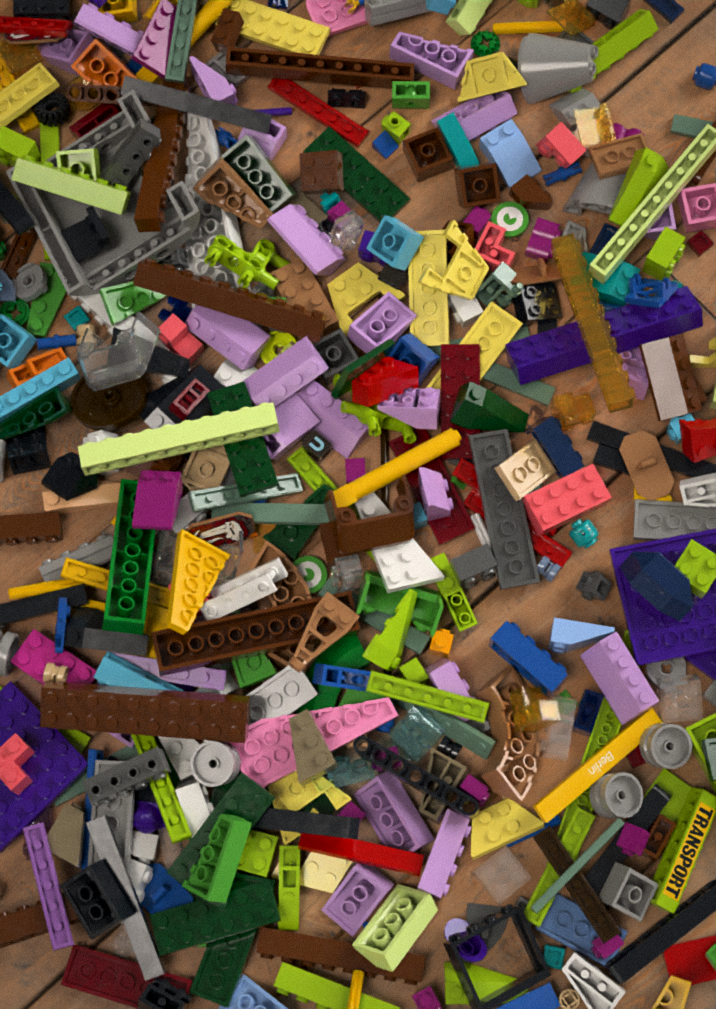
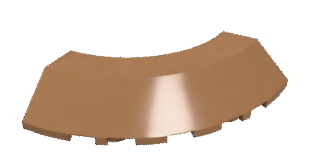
M266 541L248 571L279 557L288 572L287 577L274 583L277 591L265 596L270 607L312 599L310 590L297 567L293 565L282 551ZM314 644L305 645V648L313 652ZM297 647L269 653L268 657L272 663L284 669L288 666L287 662L294 656ZM308 664L304 667V672L306 671Z
M509 665L485 683L476 693L481 701L489 702L487 715L491 725L492 739L496 741L489 764L481 777L494 793L519 803L527 795L532 786V777L537 772L535 766L536 758L539 757L540 743H537L536 732L539 729L536 716L533 717L531 699H527L523 690L525 686L513 666Z

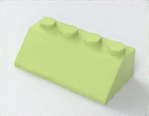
M397 884L352 944L353 948L376 967L393 972L438 911L431 894Z

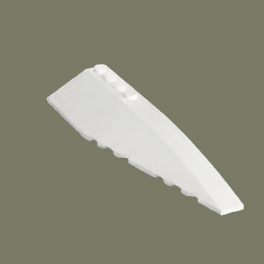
M187 113L189 137L186 139V147H188L186 165L188 166V172L185 174V185L200 211V221L195 232L185 242V250L189 255V268L185 270L192 271L193 275L209 276L216 282H228L231 284L230 286L235 288L242 287L244 283L240 286L237 283L239 275L219 262L213 267L209 266L210 261L208 264L204 262L205 257L208 255L207 250L217 235L227 237L241 249H243L237 216L224 211L214 204L207 203L193 190L194 185L205 171L222 154L212 120ZM250 284L247 287V289H249V292L251 291ZM191 303V304H192V310H193V309L195 308L196 304Z

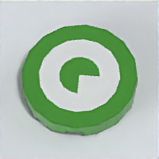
M513 201L503 202L493 210L491 222L505 228V238L512 239L521 236L526 231L529 217L526 209L519 203Z
M308 555L293 561V565L297 567L311 595L320 592L328 577L326 566L316 557Z

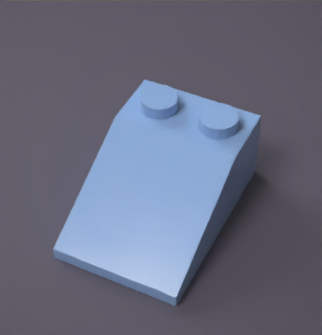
M512 119L480 138V150L489 162L496 163L497 173L509 189L526 174L532 178L542 172L523 134Z
M554 617L550 630L548 649H551L556 654H564V652L587 647L613 634L615 627Z
M243 974L238 982L229 1008L220 1005L218 1009L288 1008Z

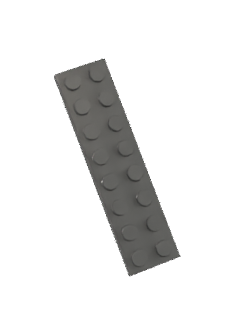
M503 429L469 435L468 440L492 554L497 563L496 573L500 590L538 584L540 579L523 500L521 498L515 501L494 469L513 455L508 430Z

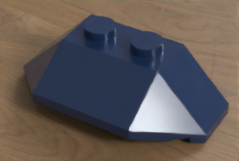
M633 551L619 566L629 584L660 612L680 621L693 607L690 579L660 552Z

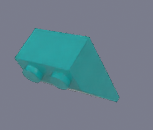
M583 251L577 265L579 272L573 275L569 286L599 300H605L606 303L624 306L626 304L624 297L630 292L629 278H634V273L639 274L640 268L623 261L608 280L602 284L588 274L589 265L597 255Z

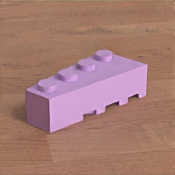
M399 32L390 45L389 58L396 62L414 63L415 71L455 90L465 74L466 61L473 58L474 50L469 48L467 50L460 49L452 44L447 46L440 44V41L423 40V37Z

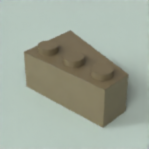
M308 709L289 718L298 781L301 786L339 767Z
M431 747L427 772L459 789L469 772L468 768ZM432 783L428 790L436 792L439 789V784ZM422 793L419 806L420 815L439 825L448 808ZM448 794L446 800L452 802L456 794Z

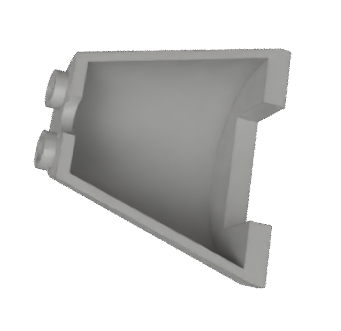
M528 33V36H524L518 52V72L527 82L526 86L521 87V91L528 105L592 82L596 73V64L593 60L598 56L597 45L538 33Z
M591 162L565 203L562 212L581 216L583 208L610 215L626 173L600 180Z

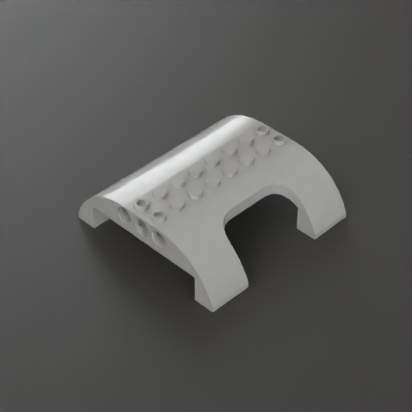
M131 90L117 99L123 111L61 151L98 148L100 172L102 173L139 119L142 118L151 124V120L135 91ZM56 154L45 160L54 163L53 167L57 168ZM14 167L6 171L25 210L35 223L34 228L70 296L98 294L101 288L130 281L135 278L138 263L142 259L151 258L156 260V263L162 261L179 249L192 236L200 221V211L185 183L181 180L166 190L171 201L169 202L168 209L165 211L166 222L163 223L162 231L139 233L134 216L143 173L140 170L139 174L136 177L133 176L130 180L131 183L127 190L131 191L125 214L120 215L93 206L109 235L112 247L81 262H77L61 231L84 220L88 216L86 208L92 205L13 181L11 179Z

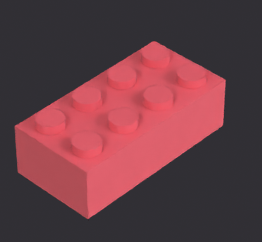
M591 464L525 495L522 500L525 513L538 537L607 505L612 497L594 464Z

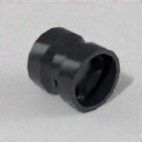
M445 735L436 750L455 760L463 746Z

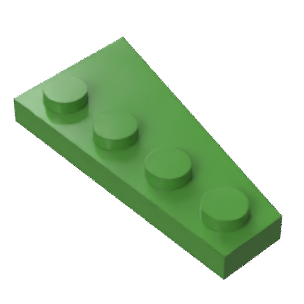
M40 262V266L47 273L46 284L48 289L44 294H40V296L32 300L26 331L34 337L46 338L56 318L59 307L61 308L64 302L63 299L67 291L53 264Z
M134 281L101 288L99 291L112 326L169 296L133 285Z
M235 610L223 617L240 614V612ZM267 654L232 661L241 689L269 679L278 673Z

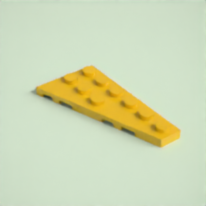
M183 529L177 533L166 627L182 635L190 629L198 610L203 605L204 599L210 593L218 578V574L230 557V554Z

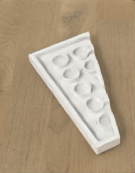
M374 492L353 503L359 520L391 513ZM413 538L406 544L371 550L387 593L443 581L445 578Z

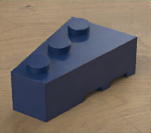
M553 416L542 417L527 427L525 432L527 435L531 433L534 439L536 438L557 472L555 473L561 479L583 467L584 465L581 462L583 458L578 451H574L571 446L572 440L570 437L562 432L560 421Z

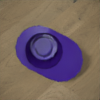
M135 800L133 826L139 832L150 834L165 828L157 803Z
M459 918L449 920L444 929L446 940L448 941V937L454 933L460 932L461 934L466 931V927L470 924ZM478 934L456 946L463 963L479 962L484 959L487 953L486 943Z

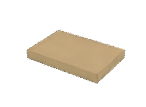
M536 438L494 468L515 501L523 498L557 472Z

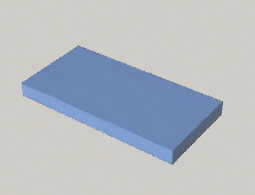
M556 894L540 927H535V930L605 968L606 963L617 955L619 951L617 949L604 960L601 957L597 958L590 949L593 947L590 943L598 937L597 933L579 906L559 894ZM619 927L621 933L618 935L624 941L628 931Z

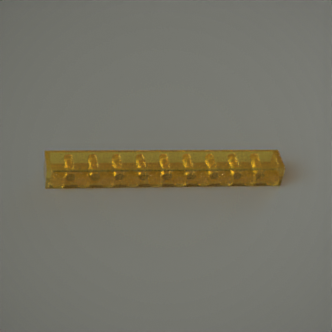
M573 233L551 239V252L609 413L633 407V399H636L633 387H629L628 372L626 370L623 371V359L621 354H617L615 338L610 335V323L604 319V307L602 304L599 305L597 300L599 299L597 288L592 286L593 278L591 272H587L586 258L581 256L580 242L575 239Z

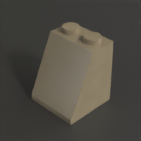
M74 802L71 805L65 803L47 834L51 853L82 870L85 809Z

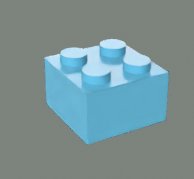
M384 215L366 249L391 267L405 271L424 237L397 218Z
M0 314V362L12 369L21 364L38 339L11 318Z

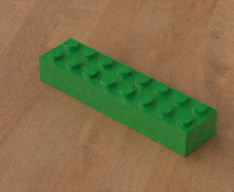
M121 479L102 630L143 635L155 530L132 528L138 481Z

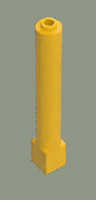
M209 0L196 13L190 48L220 17L221 12H223L222 9H227L234 0ZM142 67L135 74L140 80L158 85L162 83L161 77L145 67Z
M449 428L333 491L337 508L347 507L401 478V476L460 445L459 441L462 440L459 432Z

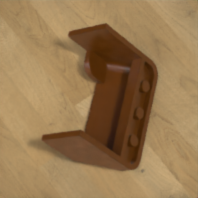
M406 475L401 476L396 486L398 497L393 503L395 513L357 520L356 514L351 508H337L333 490H328L324 504L339 553L351 555L406 544L412 540L415 534L414 504Z

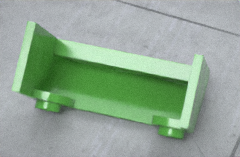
M365 570L356 602V613L369 615L370 612H375L376 610L395 616V608L409 589L387 593L380 573ZM423 586L409 588L418 592L411 621L416 625L417 630L422 632L429 630L430 636L434 637L444 608L441 594Z

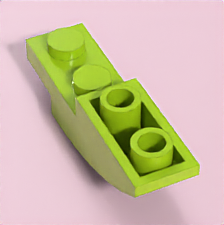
M445 553L430 558L445 576L443 581L435 582V585L458 631L461 632L477 625V620L462 588L458 584Z
M279 846L278 910L281 921L278 922V930L299 931L300 849H298V846Z

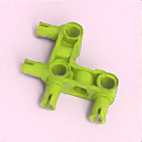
M223 235L215 237L207 250L208 255L204 259L206 264L209 261L211 262L209 264L211 267L219 262L239 275L237 283L239 286L244 283L242 288H247L250 282L260 281L272 290L276 287L279 279L265 271L266 264L270 263L279 269L290 263L276 253L274 244L267 239H261L252 252L249 253Z
M336 374L333 378L334 386L340 377L339 374ZM342 401L340 406L341 413L355 415L361 423L367 425L370 436H379L381 428L402 432L405 443L412 444L416 441L413 431L414 427L377 410L378 404L367 407L354 402Z

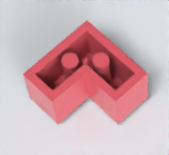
M560 122L536 144L542 156L549 158L554 155L556 162L565 169L586 151L585 147L563 122Z
M488 221L475 248L489 266L490 271H494L502 261L511 268L515 252L501 247L506 229Z
M174 313L157 329L158 339L172 352L190 359V365L205 351L203 344L189 332L187 325Z
M15 733L0 747V779L12 792L19 795L33 782L21 766L35 751L23 738Z

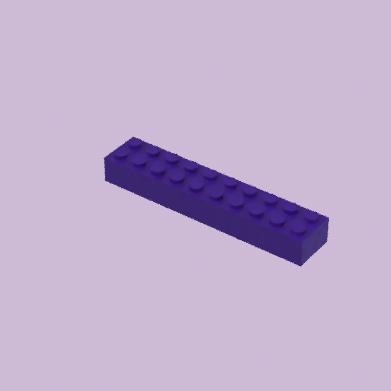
M688 286L681 287L660 308L629 304L505 344L507 361L519 384L523 385L637 348L644 343L702 327V308Z

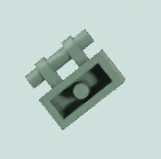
M502 261L481 283L475 296L486 306L496 299L498 301L497 306L503 309L512 302L513 298L521 294L523 284L518 282L516 285H512L510 283L517 273Z

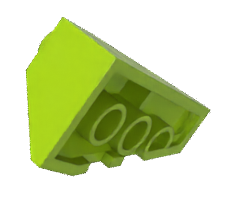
M647 147L635 151L609 215V221L621 227L667 173L669 166L661 155Z
M409 589L395 608L396 615L391 616L385 621L384 631L380 635L376 634L362 655L364 658L388 671H392L400 665V657L403 654L418 595L417 591Z
M444 962L445 1005H470L452 963ZM464 963L479 999L517 979L474 964ZM529 989L524 990L523 992L517 994L516 996L508 999L507 1001L501 1004H505L523 994L528 993Z

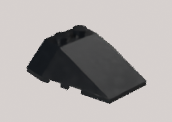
M198 365L189 370L187 379L175 378L148 393L146 405L139 416L152 429L161 428L167 424H179L182 420L173 414L169 407L195 378L205 385L210 392L224 388V386L202 365ZM194 387L192 388V389H193L195 392H197L199 395L202 394V393H200L197 389H195ZM208 395L205 396L185 420L192 421L203 416H214ZM192 452L185 453L182 455L187 460H189Z

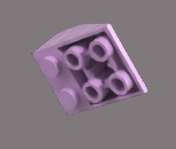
M271 120L268 134L242 128L237 142L246 134L253 136L272 161L287 138V129L280 123Z
M637 347L616 354L606 391L644 401L649 382L640 348Z
M409 387L404 389L403 394L398 395L394 393L389 395L388 400L378 403L377 410L417 429L437 430L441 410L440 389L431 387L413 389Z
M296 392L275 406L280 432L263 436L269 457L273 460H279L321 422Z

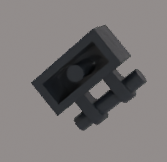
M155 977L152 984L149 983L138 999V1009H185L186 1003L189 1004L193 996L187 994L183 988L178 989L170 984V981Z

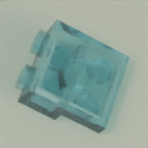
M413 705L388 735L391 737L390 740L394 746L401 747L409 760L418 763L431 750V747L438 742L446 730L421 706Z
M348 756L334 757L339 767L327 773L329 782H334L335 788L375 778L370 762L360 758L350 764Z

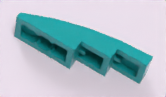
M454 112L438 120L436 124L445 138L444 141L453 156L452 159L457 168L480 164Z

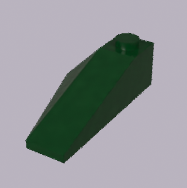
M469 381L459 387L450 423L467 430L497 431L507 429L508 432L524 433L529 414L487 388Z
M57 386L53 387L0 422V439L6 440L58 422L73 412L68 398Z

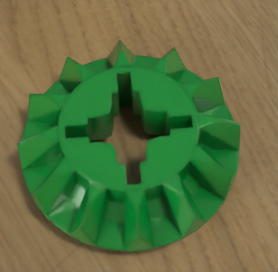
M486 29L485 31L479 30L477 34L473 35L470 45L475 55L483 57L491 55L494 51H499L500 41L494 32H489ZM482 39L486 42L490 41L488 47L485 44L481 45Z
M16 298V302H4L0 308V314L11 318L22 326L25 322H28L30 308L24 300ZM17 308L18 313L21 314L16 315V318L13 319L12 314L9 313H13Z

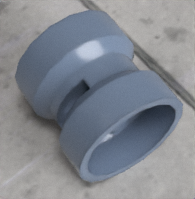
M544 556L537 565L538 574L543 575L551 583L560 571L561 566L557 563L553 564L548 557Z

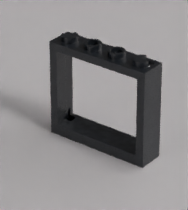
M508 904L501 908V912L496 915L492 913L483 918L484 921L479 924H470L466 927V931L461 934L457 932L448 937L449 940L443 943L472 1009H492L551 976L521 906ZM511 916L534 970L479 999L456 946Z

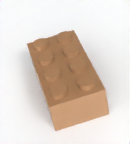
M301 258L270 273L279 279L274 289L279 297H286L287 304H299L304 306L306 310H318L323 312V315L328 316L323 336L339 329V320L312 271Z

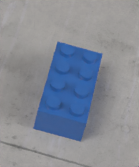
M506 620L490 638L489 647L550 699L565 682L568 676L566 673L567 669L559 662L557 664L550 659L551 655L546 650H540L536 647V642L528 635L525 637L520 632L521 629L514 622L510 624Z

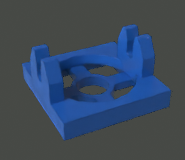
M634 273V278H629L630 292L624 297L625 303L660 308L678 289V284L671 282L667 277H664L663 281L642 279L639 274ZM646 287L653 288L652 290L643 291Z

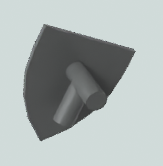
M468 903L467 922L469 924H479L484 921L483 918L492 913L496 915L501 912L502 907ZM508 918L478 934L486 943L487 951L494 947L501 938Z

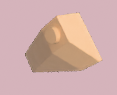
M98 480L97 489L68 501L42 485L45 512H59L63 515L118 504L120 483Z

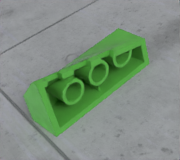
M220 814L208 836L210 840L207 846L202 847L200 851L201 857L197 864H193L190 869L191 875L188 880H184L182 887L207 901L226 903L252 823L239 816Z

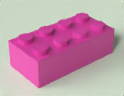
M35 629L32 630L10 661L16 668L41 685L45 684L43 682V674L48 662L54 663L59 667L61 665L69 667L66 682L94 684L96 681L93 678L96 673L95 669L63 649V653H55V642Z

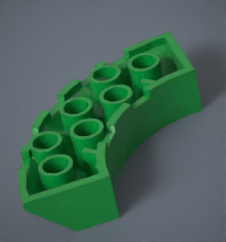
M356 635L343 637L316 658L306 675L312 683L315 663L365 670L370 667V662L362 656L365 651ZM312 683L319 695L296 710L294 714H298L306 709L312 711L336 707L344 688Z

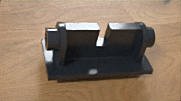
M332 88V90H328V105L331 107L365 109L366 91L360 89L345 92V89Z

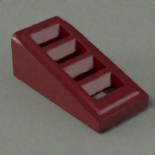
M195 378L171 403L169 410L184 421L210 390ZM194 387L195 389H197V390H198L200 393H202V394L199 395V394H198L197 392H195L192 388Z

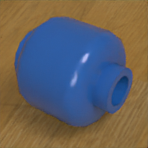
M707 63L697 66L692 79L695 81V86L712 90L714 85H716V66Z

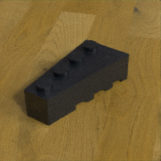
M114 327L107 366L187 379L190 359Z

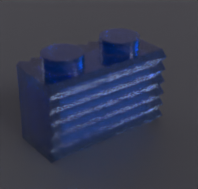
M588 689L584 690L571 727L573 732L590 737L604 697L603 694Z

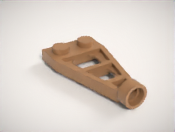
M327 591L316 605L294 656L287 662L288 665L300 673L308 663L345 636L360 616ZM322 617H326L336 625V630L329 636H322L317 632V625ZM311 635L321 641V645L314 652H310L305 648V644Z

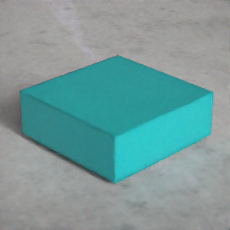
M79 305L63 316L75 333L78 325L91 322Z
M544 945L543 957L547 966L562 970L565 949Z

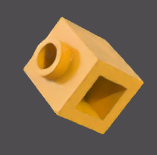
M440 628L438 631L436 630L431 640L429 654L449 658L454 635L450 634V631Z

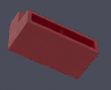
M102 103L69 127L70 132L78 140L118 114L119 111L113 104Z

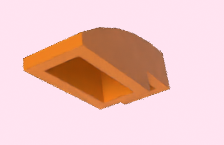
M59 347L26 360L25 364L8 370L6 378L12 389L65 360L67 357L62 348Z

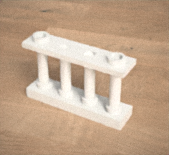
M277 557L212 588L210 593L213 598L204 602L200 610L206 620L221 618L276 592L277 588L274 583L287 577L288 572L280 558Z

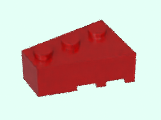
M384 357L352 381V402L370 407L388 400L389 395L394 393L398 395L403 394L404 389L409 387L413 389L418 388V366L396 360L392 357Z
M716 418L711 420L695 419V421L679 420L682 448L685 456L696 463L716 455Z

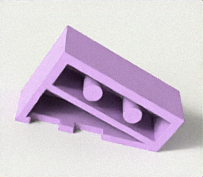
M442 657L424 668L434 688L470 697L468 693L470 688L464 679L461 680L457 674L460 670L454 661L451 663L450 660ZM456 716L457 718H459L460 720H462V721H464V722L470 720V719H466V718H463V717Z

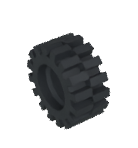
M51 92V95L48 94L35 104L39 122H42L44 126L47 124L48 127H51L54 124V127H56L57 123L62 125L64 124L63 120L67 121L71 115L68 99L64 94L61 95L60 92H57L56 95L55 92ZM51 108H57L56 110L48 111Z

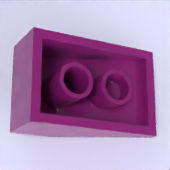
M141 470L133 513V529H173L183 493L181 472Z

